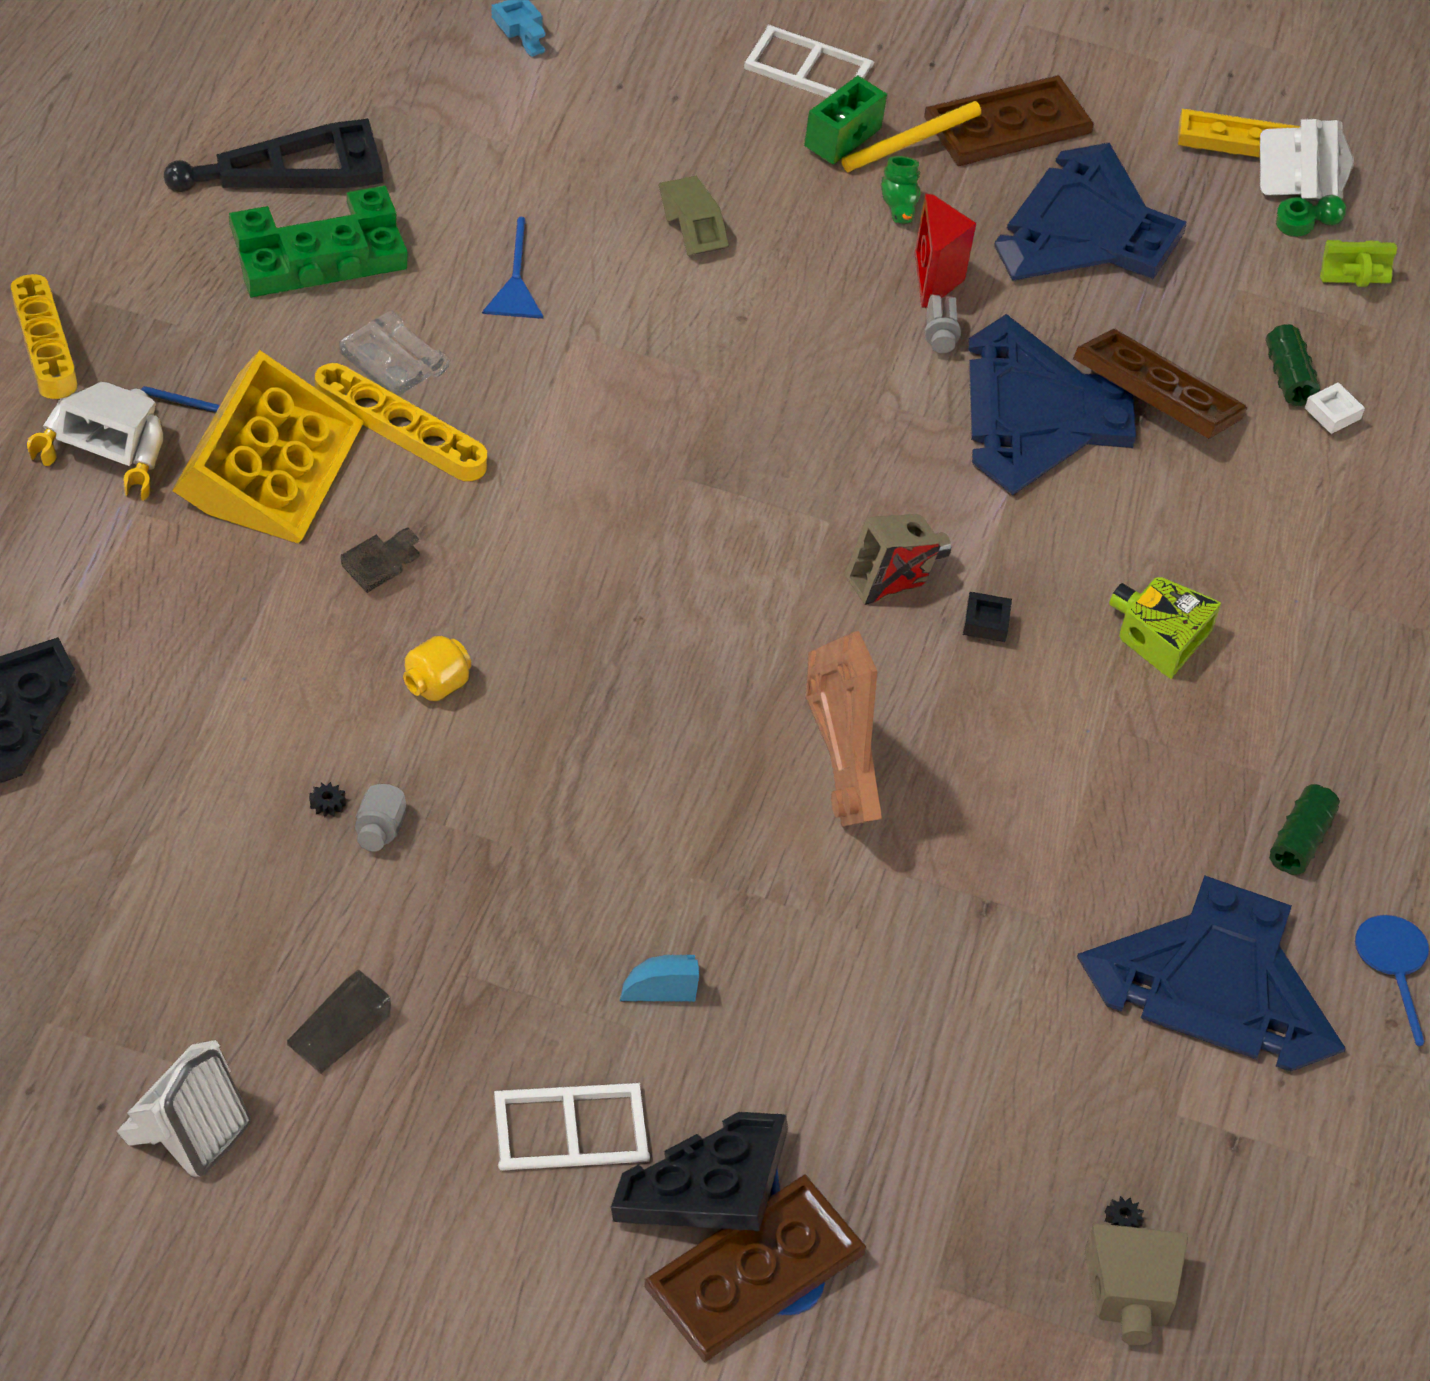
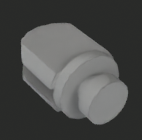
M931 295L926 314L925 339L932 345L934 351L948 353L955 348L956 342L961 337V328L957 322L956 297H946L942 314L940 295Z
M390 784L372 785L364 794L355 817L357 818L355 830L358 834L357 841L365 850L379 851L385 844H389L397 837L406 814L405 795L398 787Z

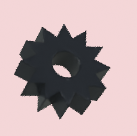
M331 781L327 786L321 782L320 788L313 786V793H309L310 809H316V815L323 813L324 818L328 813L333 817L335 812L342 813V807L346 806L345 791L339 790V785L333 787Z
M1120 1196L1119 1201L1112 1199L1110 1205L1106 1207L1104 1222L1116 1226L1139 1228L1144 1221L1142 1218L1144 1210L1138 1209L1139 1202L1132 1203L1131 1197L1125 1201ZM1120 1214H1125L1128 1218H1124Z

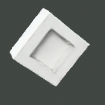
M1338 382L1308 397L1305 409L1332 434L1360 420L1365 407Z

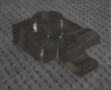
M410 528L402 529L386 542H383L377 535H374L341 554V565L368 593L402 573V564L411 563L420 556V552L413 546L419 542V538Z

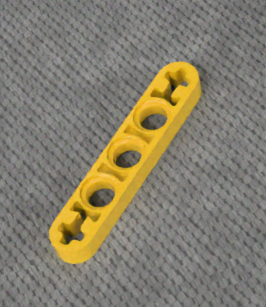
M36 274L18 277L11 283L13 303L39 392L42 396L50 399L68 397L77 390L76 373L48 280Z
M328 363L319 367L315 372V388L364 421L363 425L459 480L475 481L486 473L487 450L479 441L344 365ZM362 398H371L378 403L373 407H362L356 402ZM396 417H404L409 419L411 423L400 427L391 424L389 421ZM430 436H438L445 440V442L438 446H431L423 440Z

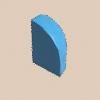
M662 955L646 959L634 967L624 981L620 1001H695L699 981L698 959H695V955Z

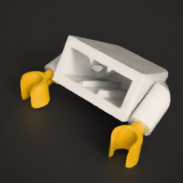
M99 382L80 392H74L68 397L60 398L43 425L46 429L45 432L33 434L27 441L31 460L42 451L41 460L43 465L50 466L57 458L53 445L56 438L59 441L128 466L134 463L136 468L128 470L124 475L125 496H128L129 488L135 484L142 485L141 500L144 501L150 495L148 470L154 469L163 442L161 422L154 415L155 401L140 389L129 391L107 382Z

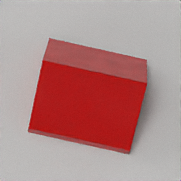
M925 194L915 246L921 308L928 307L931 295H940L942 299L965 281L977 224L934 194Z

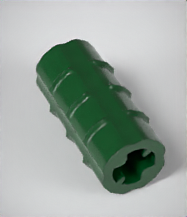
M1283 324L1275 327L1266 336L1265 341L1269 350V360L1273 362V371L1278 377V386L1282 389L1285 401L1293 406H1304L1307 403L1308 397L1320 392L1317 372L1312 367V358L1308 355L1307 343L1303 341L1300 329L1291 324Z
M1310 784L1304 788L1299 799L1295 801L1293 810L1290 815L1286 816V822L1283 828L1278 831V837L1270 849L1269 859L1277 869L1291 875H1300L1305 872L1311 859L1315 858V852L1319 844L1323 843V837L1328 828L1332 827V820L1339 809L1340 800L1331 789L1319 784Z

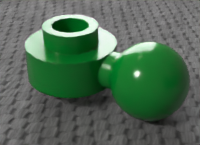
M1337 195L1323 196L1316 205L1303 198H1289L1278 206L1276 225L1286 235L1293 237L1304 236L1313 230L1315 221L1319 220L1325 225L1340 223L1346 215V204Z

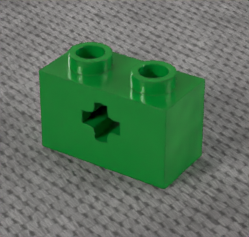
M857 75L809 111L804 146L834 165L882 129L887 93Z

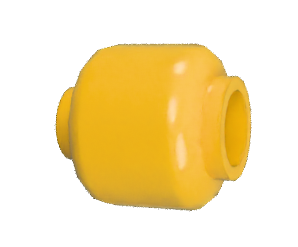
M433 636L412 649L405 656L404 666L406 672L403 673L405 685L416 696L421 695L429 701L442 700L463 687L468 681L471 659L467 650L456 639H449L445 636Z

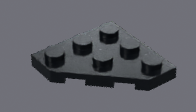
M59 637L0 656V783L23 775L76 681L75 668Z
M737 1112L722 1120L723 1128L709 1136L702 1138L697 1133L665 1150V1159L644 1169L638 1164L623 1172L611 1205L613 1222L760 1231L788 1132L786 1114Z

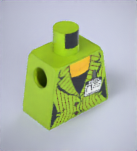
M1163 577L1154 578L1142 593L1121 583L1112 594L1109 605L1125 614L1119 634L1121 641L1165 676L1172 679L1213 631L1221 602Z

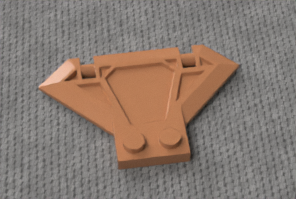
M859 631L852 632L808 652L805 699L831 757L836 790L831 793V804L835 817H840L842 827L882 819L871 752L877 669Z

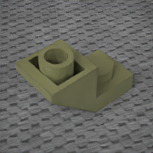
M697 176L665 181L658 184L667 222L677 220L680 222L687 256L729 247L721 209Z

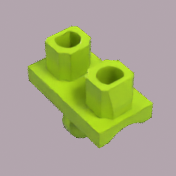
M1327 240L1320 278L1322 282L1356 283L1358 287H1367L1369 283H1391L1392 266L1397 253V246L1391 242H1342L1341 240Z

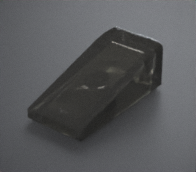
M357 970L287 1040V1045L322 1074L390 1017L391 998L363 972Z

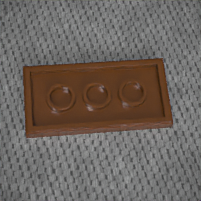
M1059 75L928 106L925 109L924 115L926 121H929L973 101H977L980 105V116L936 134L957 166L1091 134L1094 126L1091 118Z
M1115 328L1078 346L1073 357L1077 362L1208 439L1242 420L1248 408L1242 402Z
M804 1174L769 1197L760 1231L720 1229L647 1277L644 1287L705 1363L864 1256L866 1246L807 1175Z

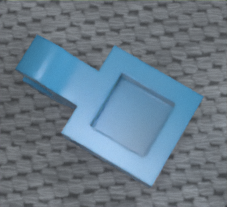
M506 0L492 5V19L509 38L520 36L525 51L531 57L545 53V48L539 41L540 38L545 37V31L542 28L543 15L530 0Z

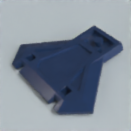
M1110 143L1061 151L1056 158V163L1063 168L1049 167L1007 224V229L1013 232L1014 235L1000 234L994 243V247L1012 281L1106 263H1112L1154 279L1185 234L1187 221L1146 207Z
M1007 314L969 338V352L981 355L980 359L969 361L971 440L984 444V448L972 449V463L1011 495L1022 490L1087 444L1133 448L1136 431L1132 393L1101 375L1082 373Z
M1204 875L1190 915L1078 953L1077 955L1078 960L1107 1007L1122 1012L1125 1001L1142 1006L1144 1009L1141 1019L1256 1060L1260 1049L1278 1055L1276 1067L1291 1072L1346 1050L1344 1044L1279 946L1292 905ZM1135 981L1144 984L1146 986L1151 987V989L1138 986L1136 984H1133L1132 982ZM1267 1028H1268V1029L1277 1031V1032H1279V1033L1285 1034V1036L1283 1037V1036H1280V1035H1277V1034L1268 1032V1031H1266V1030H1267Z

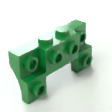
M386 186L347 192V206L351 215L285 227H276L269 206L230 212L229 225L235 240L243 279L250 298L406 270L408 251L396 225L397 212Z

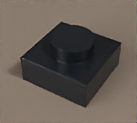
M970 591L963 635L1006 642L1012 599Z

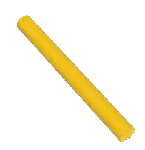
M973 101L842 158L843 168L846 172L853 171L980 116V105L977 101Z

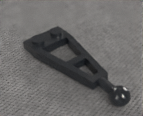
M369 118L329 123L216 154L217 163L191 166L186 161L176 160L168 164L164 171L166 185L175 192H185L195 182L217 179L221 180L222 188H351L383 183V169ZM333 143L339 169H285L282 156ZM269 160L271 168L238 169Z

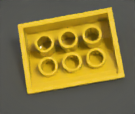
M259 350L236 376L172 491L207 515L299 544L306 534L364 421Z

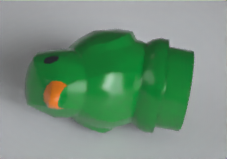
M893 156L888 159L887 166L884 168L885 176L882 177L881 183L883 200L891 208L893 221L898 224H909L912 222L915 216V205L921 194L920 186L917 183L920 177V171L918 170L919 162L905 156Z

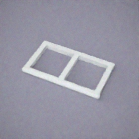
M768 25L747 58L744 69L827 98L837 90L805 79L821 53L861 66L855 77L859 75L863 79H865L869 70L873 67L874 61ZM773 36L812 49L797 75L757 62Z
M640 1083L494 1091L500 1156L498 1167L500 1171L650 1161ZM630 1097L637 1151L579 1154L573 1100ZM563 1101L568 1155L510 1158L505 1104Z

